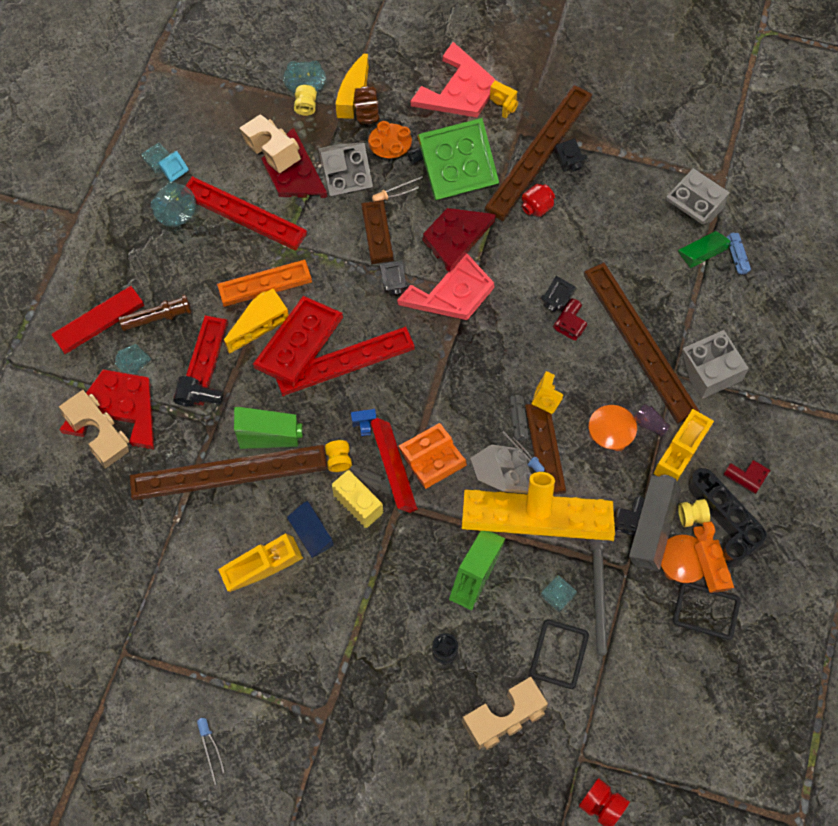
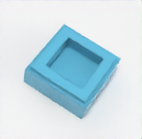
M174 151L157 163L169 182L174 181L189 171L178 151Z

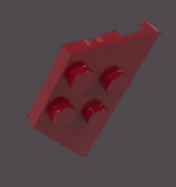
M294 128L286 135L290 139L294 138L299 145L298 153L301 158L299 161L278 173L268 164L265 155L261 158L262 164L279 197L296 196L298 198H307V195H320V198L328 197L327 191Z
M446 208L423 233L422 240L427 247L432 249L437 259L441 258L445 263V269L451 272L495 222L496 215Z

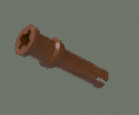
M183 294L181 298L175 300H163L159 306L119 317L122 330L126 331L164 318L170 321L178 315L185 313L190 315L192 311L186 294Z

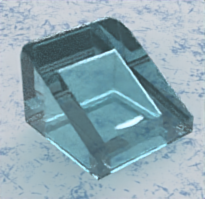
M134 344L117 352L115 365L124 373L135 375L151 358Z

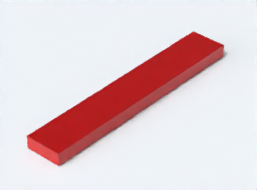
M193 176L184 187L193 197L190 198L183 191L180 192L181 197H185V199L191 202L194 199L193 203L295 251L307 235L306 229Z
M403 327L313 359L294 387L278 379L276 381L282 396L415 350V346L407 327Z

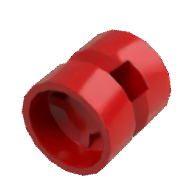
M598 778L578 807L590 816L596 815L597 822L601 825L614 826L628 807L630 801L619 793L612 794L611 787Z

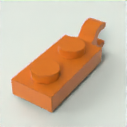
M704 522L703 526L694 527V534L699 541L694 546L709 592L731 590L734 588L723 556V550L719 540H713L715 533L714 524L712 522Z

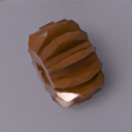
M368 86L356 88L354 97L358 122L360 124L378 122L379 108L376 89Z

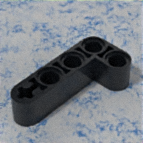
M706 468L697 469L689 481V491L697 500L705 499L707 501L710 515L732 538L723 548V556L727 567H738L760 549L766 541L767 532L712 471ZM713 498H720L724 504H717ZM730 516L739 518L741 523L733 522ZM748 535H754L758 542L749 540ZM729 549L736 550L740 557L732 556Z

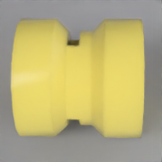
M300 85L296 88L294 111L299 115L308 116L315 112L316 104L314 101L316 100L317 91L314 87Z
M705 499L696 500L692 504L688 502L679 503L678 513L684 528L691 527L694 522L701 525L704 522H710V511Z

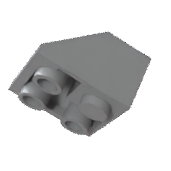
M365 143L337 144L318 148L330 196L373 187Z
M490 445L471 457L477 479L501 491L528 494L529 478L532 474L527 464V458L522 454V449Z

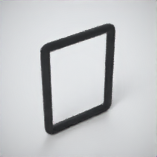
M681 583L673 623L676 626L722 639H733L741 603L740 597L726 592L711 593L736 600L729 635L678 621L685 587L710 593L708 587L694 583Z
M549 619L545 620L530 668V676L568 689H574L577 685L589 633L586 630ZM548 625L584 635L571 684L535 673Z

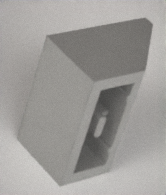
M693 168L669 193L666 200L701 224L712 222L723 210L730 192Z
M724 330L682 349L689 380L701 399L743 381L749 369Z

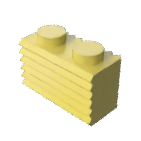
M350 470L346 471L332 483L334 497H337V501H340V504L347 507V511H350V514H353L357 521L363 524L364 528L369 527L383 514L382 503Z

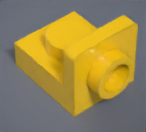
M495 80L490 86V100L497 105L503 106L502 117L506 119L510 112H515L518 106L517 91Z
M546 371L536 387L531 404L553 414L563 399V394L554 390L555 385L552 383L555 375Z

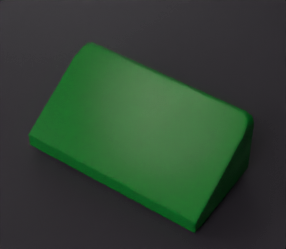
M714 231L679 249L678 253L691 269L728 250L731 241L719 232Z

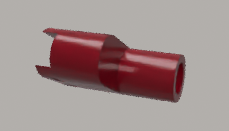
M571 298L553 325L557 332L574 341L582 335L587 327V323L576 316L582 307L581 302Z
M755 460L752 461L747 471L730 463L723 476L756 494L769 474L770 469Z

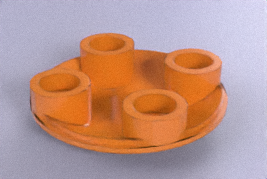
M381 121L377 124V128L371 132L368 143L371 151L377 156L396 158L402 156L410 149L412 137L408 127Z
M606 405L600 407L592 414L589 421V437L598 445L607 449L622 451L634 440L637 433L635 418L627 409L621 406Z
M676 535L668 539L661 563L664 574L668 579L681 583H693L704 577L694 544L699 542L697 538L690 535Z

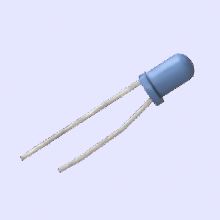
M503 431V433L505 434V436H506L519 450H521V449L514 443V441ZM515 440L528 454L527 456L522 451V454L530 461L528 466L532 467L536 472H544L545 468L539 462V459L537 457L532 458L527 450Z
M200 718L197 721L200 737H202L213 781L216 785L204 741L205 736L209 735L221 763L222 772L224 773L223 764L217 746L210 735L212 731L209 730L207 719Z

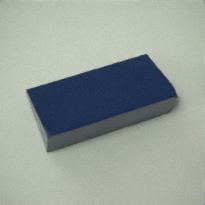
M308 501L301 504L287 517L311 558L334 546L330 535Z

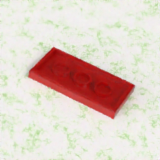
M303 296L254 361V369L294 387L343 319V313Z

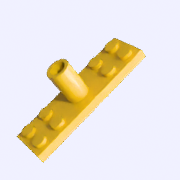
M535 472L529 478L528 494L465 490L462 529L614 541L613 501L582 499L578 497L553 496L554 477L546 472Z

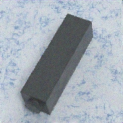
M669 475L651 476L629 555L635 567L660 570L681 492L676 479Z

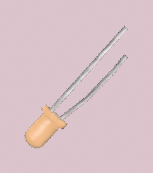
M423 176L406 182L404 184H401L399 186H396L394 188H391L389 190H382V192L373 195L372 200H388L389 197L400 196L402 194L416 190L419 187L391 196H388L386 193L393 189H396L398 187L423 178Z

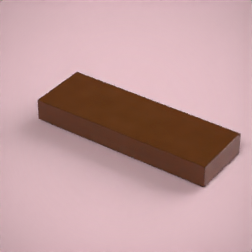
M384 201L361 203L371 264L394 261Z

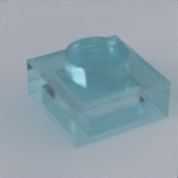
M158 142L141 155L143 160L156 173L161 170L157 163L170 155V153Z
M557 575L543 590L541 596L557 611L561 612L575 597L577 591Z

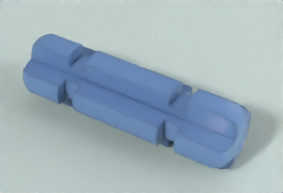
M730 233L727 238L731 241L729 249L734 264H737L735 266L737 273L745 275L751 271V267L747 261L748 258L744 246L740 243L739 233Z

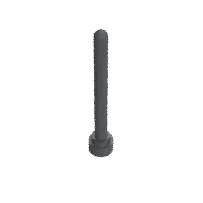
M587 539V547L590 548V552H593L597 654L604 656L607 653L603 552L605 547H607V540Z

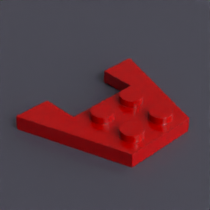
M102 370L86 394L88 396L92 394L100 404L98 409L102 414L107 412L113 420L135 423L129 441L132 446L154 449L151 383L149 377ZM65 421L59 430L63 434L85 437L88 426H84L75 432L70 424Z

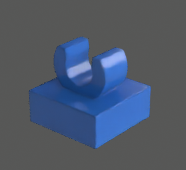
M375 409L351 412L353 427L360 426L361 437L371 435L370 424L372 420L376 419Z

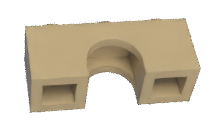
M260 114L239 128L246 145L256 154L263 151L268 164L278 173H281L301 159L298 153L299 145L295 139L287 137L284 130L278 129L271 119L267 120Z
M82 390L61 404L59 409L62 416L75 432L88 425L94 426L100 431L98 437L89 443V448L106 469L129 452L127 445L129 440L122 431L117 432L112 425L115 423L107 412L102 414L98 409L100 404L92 394L88 396Z
M531 677L508 690L507 697L513 706V711L508 716H495L491 713L488 706L484 704L463 717L462 723L478 750L483 747L486 750L494 747L500 742L499 737L506 733L511 736L523 728L521 724L529 719L531 722H535L545 715L544 710H546L548 703Z

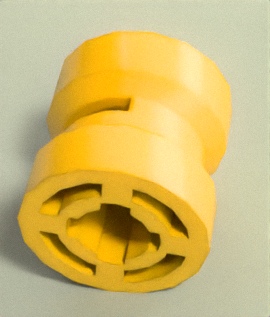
M337 440L325 445L326 455L329 456L327 465L330 472H344L351 468L352 461L348 457L350 448L347 441Z

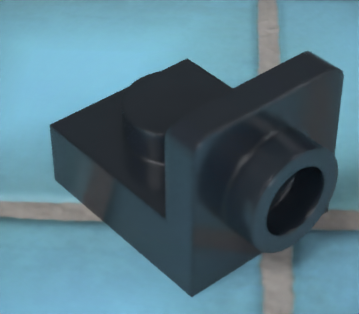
M575 138L557 144L553 148L563 172L580 170L588 159L586 154L582 155Z

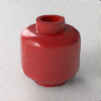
M535 184L522 195L523 204L521 207L528 216L532 214L535 217H541L553 208L555 194L546 184Z

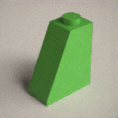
M234 407V431L240 449L298 447V438L303 437L302 423H298L296 415Z
M480 531L459 567L449 600L469 610H473L500 555L505 538L490 531Z

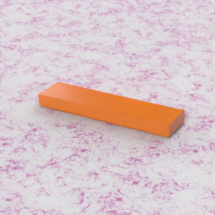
M301 260L218 283L217 286L223 306L226 307L254 299L260 293L271 289L279 292L311 283L312 278L306 260Z

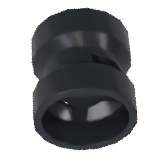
M442 633L434 638L432 655L435 661L442 665H448L456 659L458 655V642L453 635Z

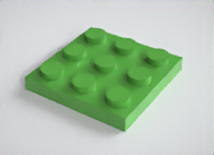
M482 118L417 135L435 201L499 184Z

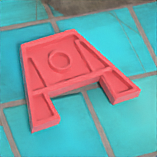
M452 42L443 55V61L458 68V70L441 94L421 86L411 100V107L478 117L490 99V86L495 79L459 46Z
M466 254L452 271L445 275L430 294L410 285L397 302L399 306L468 320L494 289V282Z

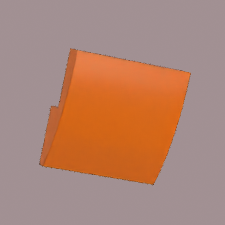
M440 423L399 445L402 455L425 489L467 466L466 459L454 446L451 436Z

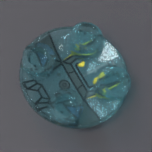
M293 61L288 63L283 81L285 86L293 93H295L296 88L300 85L312 86L318 92L326 82V75L318 61L298 63Z
M170 182L156 194L151 202V208L155 218L161 224L175 227L186 223L192 217L196 208V200L188 187L176 182Z

